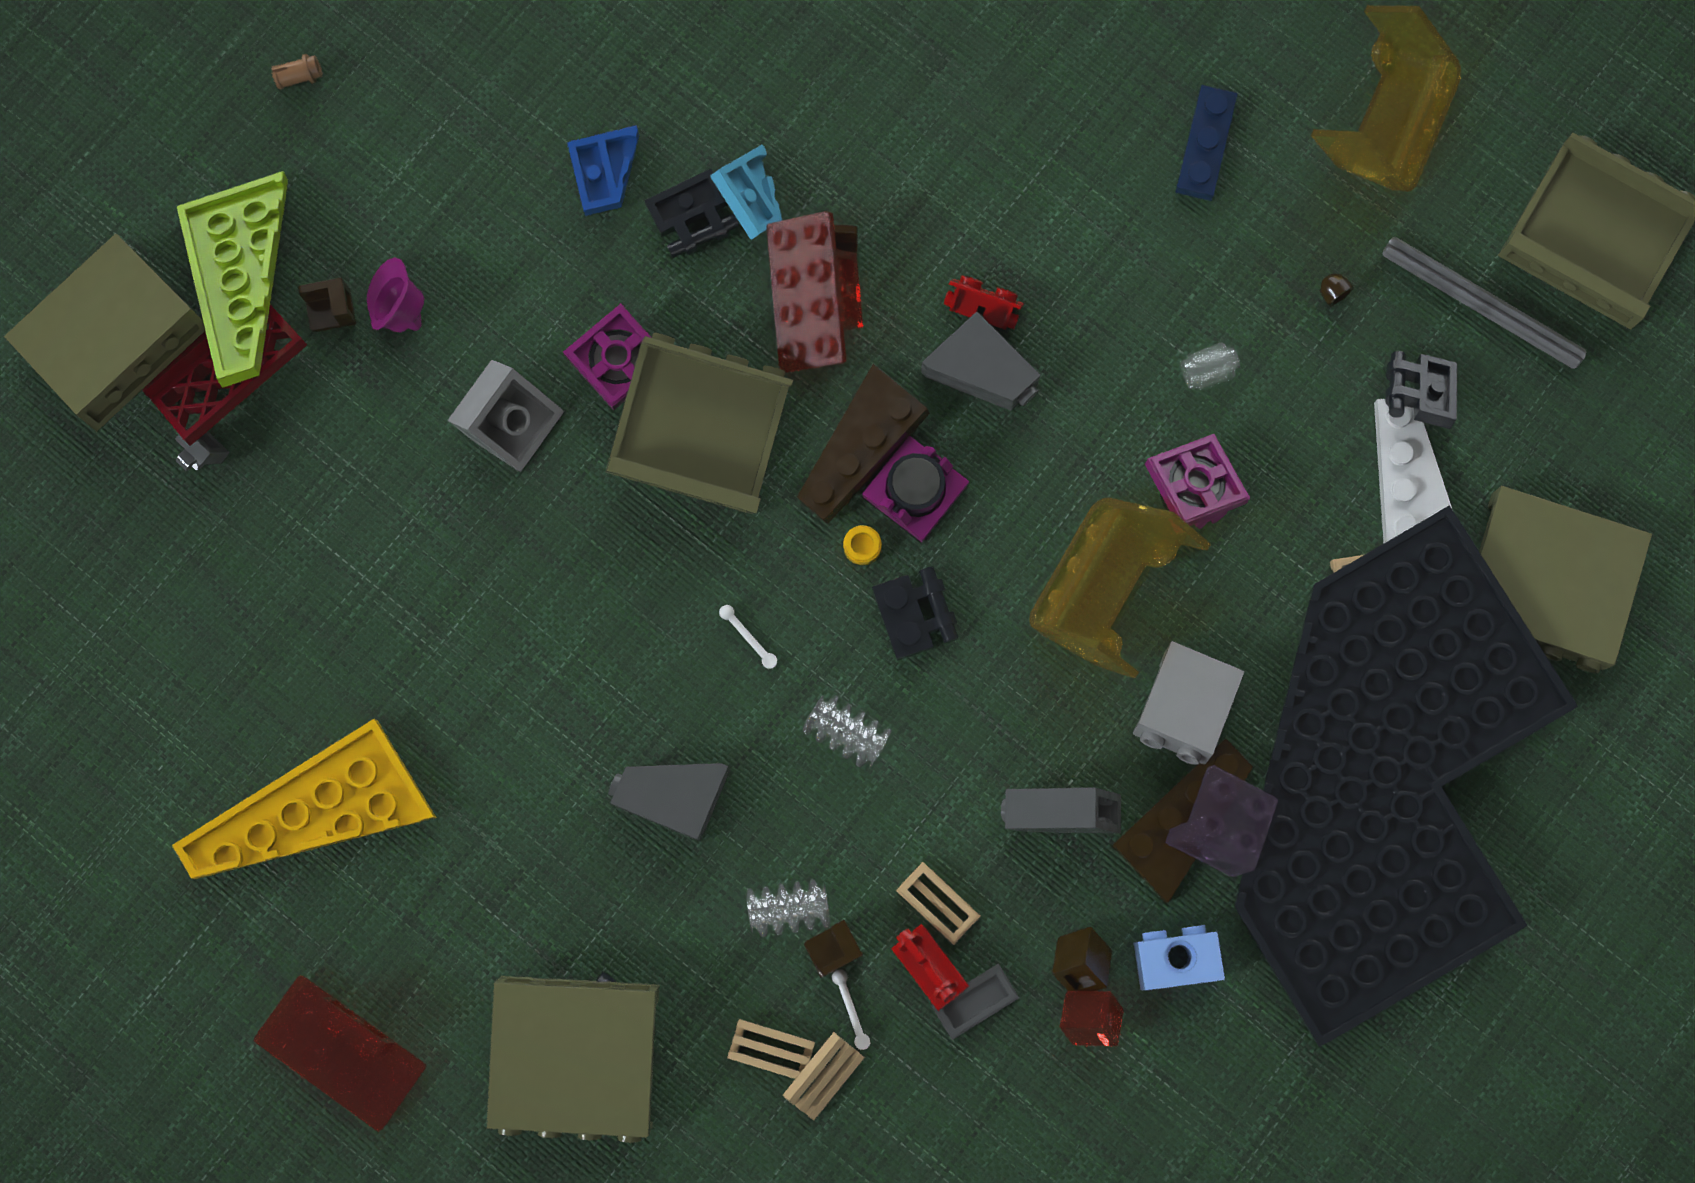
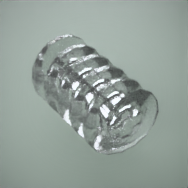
M823 694L806 720L802 732L808 735L817 728V742L822 743L828 737H831L830 750L835 751L844 745L843 758L847 760L855 753H858L856 766L860 768L871 761V769L887 744L892 729L887 728L880 735L877 734L879 721L875 719L869 725L864 726V712H860L857 716L851 718V704L848 703L841 710H838L836 708L839 697L835 695L825 702L823 701Z
M810 879L808 891L804 892L799 881L794 882L792 894H788L782 883L778 886L776 896L771 894L768 886H763L761 898L758 899L752 888L747 889V906L752 934L754 927H756L762 938L767 937L769 925H772L776 934L782 935L785 923H788L793 933H797L801 920L804 921L808 930L811 931L814 930L816 918L820 919L824 928L830 927L831 922L825 882L823 889H820L815 879Z

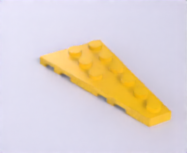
M372 719L172 846L192 879H199L436 818L378 720Z

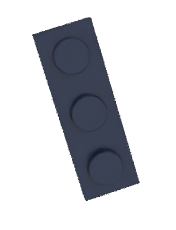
M1201 85L1175 193L1209 201L1212 200L1238 93Z

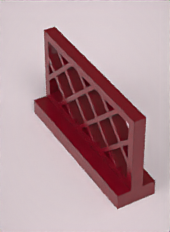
M271 305L267 324L269 322L270 324L268 330H266L259 376L222 388L216 378L206 331H204L142 389V392L151 399L188 445L191 446L307 346L303 339ZM277 339H292L281 350L274 351ZM212 372L210 380L202 381ZM230 388L229 394L222 401H216L219 389ZM207 391L204 403L192 404L195 392ZM182 398L181 405L173 406L178 400ZM200 414L199 420L187 430L186 425L189 415Z

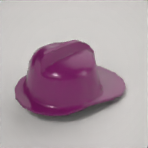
M394 257L383 263L374 274L369 285L367 306L371 318V326L374 330L386 328L402 333L408 328L414 331H418L421 328V310L425 298L422 291L409 279L405 264L401 259Z

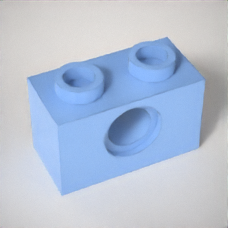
M1205 925L1181 928L1183 936L1167 938L1166 930L1142 933L1143 941L1133 943L1140 990L1225 980L1217 932L1206 933ZM1176 945L1184 948L1188 955L1187 963L1181 969L1174 968L1168 960L1170 949Z

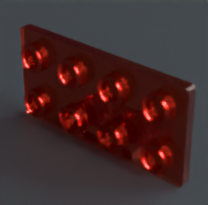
M824 211L767 224L779 369L790 373L845 363L844 329L863 328L857 253L836 249L832 212Z
M305 976L297 977L254 1037L256 1044L376 1131L384 1129L427 1067L426 1063Z

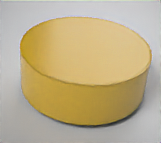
M856 526L845 535L843 542L846 557L854 564H871L881 553V538L878 532L869 526Z

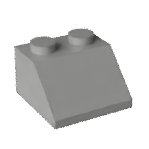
M491 360L447 421L472 441L515 470L521 472L564 411L513 368Z

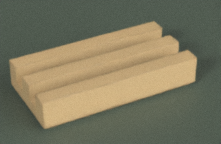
M924 862L896 890L953 945L980 917L969 904ZM922 874L931 880L969 916L965 922L918 879ZM911 885L958 927L954 933L908 891Z
M739 1019L727 1058L796 1079L810 1062L815 1042ZM748 1030L804 1047V1054L800 1055L744 1038V1031ZM742 1045L801 1063L799 1071L739 1053V1047Z
M833 1032L785 1091L783 1096L803 1113H806L812 1120H815L865 1057ZM841 1048L837 1055L832 1059L836 1052ZM811 1085V1087L807 1090L803 1097L800 1098L802 1094L806 1091V1089Z

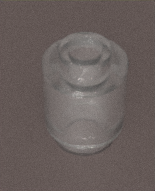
M1221 342L1188 354V359L1180 361V367L1188 388L1191 390L1198 387L1202 390L1235 378V369L1240 368V362L1233 347L1227 348L1225 343Z

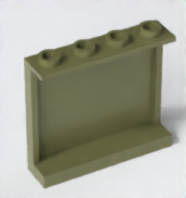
M1572 132L1556 154L1498 256L1631 330L1644 319L1650 308L1648 303L1695 221V196L1690 192L1679 191L1664 183V180L1655 173L1644 172L1631 165L1626 157L1619 154H1611L1600 148L1593 139L1587 136H1579Z
M114 234L4 337L68 407L97 432L205 331L203 320L117 234Z
M653 333L652 338L645 336L641 342L605 473L745 513L756 514L761 499L758 496L788 388L792 386L793 380L785 378L786 372L775 367L763 366L761 371L748 367L749 361L738 356L727 355L726 360L711 356L712 350L704 346L690 344L689 349L674 345L675 339L667 335Z
M1500 486L1491 494L1488 508L1492 510L1479 550L1480 554L1548 659L1561 661L1563 657L1576 661L1577 668L1591 673H1599L1600 670L1614 666L1652 534Z
M501 976L494 983L487 1128L498 1129V1134L506 1136L520 1135L523 1130L538 1131V1136L544 1138L561 1137L562 1133H576L578 1138L583 1140H599L602 1138V1135L618 1136L619 1141L629 1143L640 1142L642 1137L648 1138L653 1127L650 1117L655 1018L660 985Z

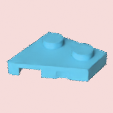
M763 144L710 175L751 240L782 221L779 204L774 196L775 187L772 176H765L762 159L767 156Z

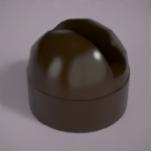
M1333 273L1323 279L1320 291L1323 299L1332 307L1347 297L1354 289V286L1343 275Z

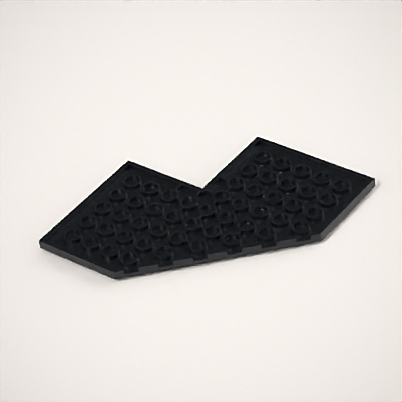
M1450 505L1313 585L1234 908L1318 1047L1332 1041L1528 926L1443 791L1442 786L1574 710L1578 705Z

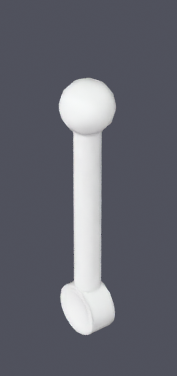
M722 606L719 610L721 618L732 623L760 655L765 668L773 669L777 665L776 656L772 653H767L734 615L732 606Z
M838 969L833 972L832 980L839 986L855 1031V1046L860 1050H865L870 1045V1038L863 1033L846 985L847 973L844 970Z

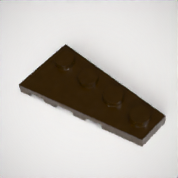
M873 364L797 497L800 502L823 522L828 524L930 414L928 409Z
M1224 739L1215 748L1213 755L1206 764L1199 763L1112 845L1165 903H1168L1253 766L1227 739Z

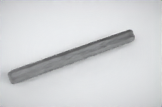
M1391 238L1384 248L1382 254L1387 259L1570 368L1575 369L1585 358L1587 352L1581 346L1399 238Z

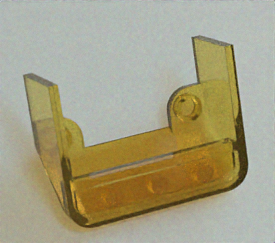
M1367 5L1364 12L1380 32L1377 42L1372 48L1371 57L1377 70L1382 75L1358 132L1314 129L1311 136L1338 168L1395 191H1412L1419 181L1459 86L1461 66L1454 53L1420 6Z
M1109 497L1097 501L1088 511L1033 607L1029 617L1030 625L1041 635L1090 663L1136 678L1139 671L1119 656L1123 643L1121 636L1110 629L1145 566L1159 568L1170 563L1175 558L1181 545L1207 551L1211 544L1174 512Z

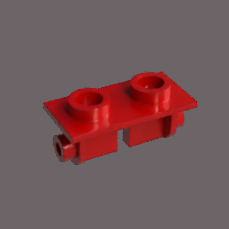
M961 275L960 280L952 279L949 282V285L956 287L955 292L948 290L943 305L950 307L949 311L971 317L977 312L978 307L982 306L985 307L983 318L990 325L1002 328L1005 331L1007 327L1015 329L1019 315L1014 314L1013 310L1014 308L1021 309L1024 303L1017 301L1018 294L997 287L995 293L981 288L982 281L965 275Z
M923 924L919 925L912 932L906 929L897 936L896 939L899 942L891 949L938 1011L970 987Z

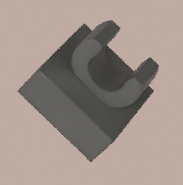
M208 431L191 446L179 434L175 438L184 448L178 455L176 462L185 471H189L191 467L198 471L205 464H221L230 453Z

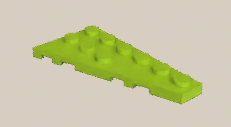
M284 171L176 206L216 378L222 388L260 375L288 179Z

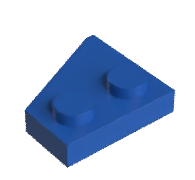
M637 125L567 142L585 216L622 207L639 140Z

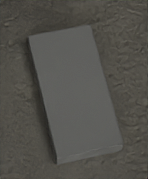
M999 964L967 982L970 987L940 1011L933 1004L931 1005L951 1040L1019 999L1018 994Z

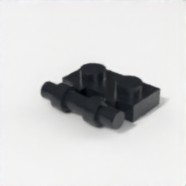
M712 169L706 170L644 200L660 235L664 237L676 231L679 237L678 240L666 245L672 258H676L684 253L690 255L697 252L698 246L715 238L719 241L728 237L727 232L740 227L734 213L721 219L717 213V210L728 206V203L710 177L713 174ZM706 217L709 225L695 232H689L686 225Z
M1393 352L1391 360L1386 367V377L1390 381V387L1385 392V403L1389 407V415L1394 418L1402 417L1405 412V406L1414 408V420L1451 429L1457 420V363L1425 354H1420L1417 361L1412 363L1406 361V354L1404 352ZM1405 381L1414 382V388L1406 387Z
M933 566L919 571L924 584L920 587L913 589L909 575L872 587L897 661L933 649L929 634L940 630L944 643H950L959 639L954 626L957 624L953 611L949 612L943 592L946 591L943 580L937 578ZM929 598L935 617L924 621L918 602Z

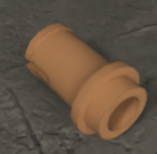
M303 54L300 60L278 66L275 65L271 68L274 72L272 73L273 79L279 90L306 81L316 83L317 78L322 77L321 66L315 55L309 57L308 54Z

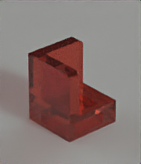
M1068 991L1065 994L1059 1027L1073 1045L1118 1046L1124 1009L1111 991Z

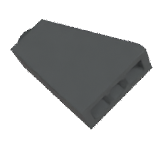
M978 312L972 315L923 360L921 373L926 378L1010 411L1019 403L1022 406L1027 405L1039 392L1036 387L1041 375Z
M722 763L626 767L623 775L619 773L615 775L608 795L613 796L611 800L613 806L701 842L731 770Z
M1099 788L1006 789L1005 799L1001 803V817L1005 822V829L1021 832L1121 834V794Z

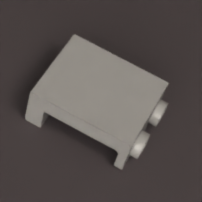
M1171 641L1164 652L1159 665L1160 669L1141 717L1134 728L1133 735L1140 737V741L1146 746L1154 749H1162L1164 747L1177 753V757L1186 763L1195 765L1199 763L1206 764L1214 753L1245 671Z

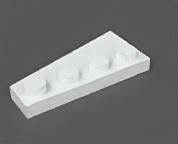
M1377 399L1374 403L1383 543L1445 507L1449 505L1451 507L1424 422L1414 420V408L1405 406V412L1402 417H1391L1385 399Z

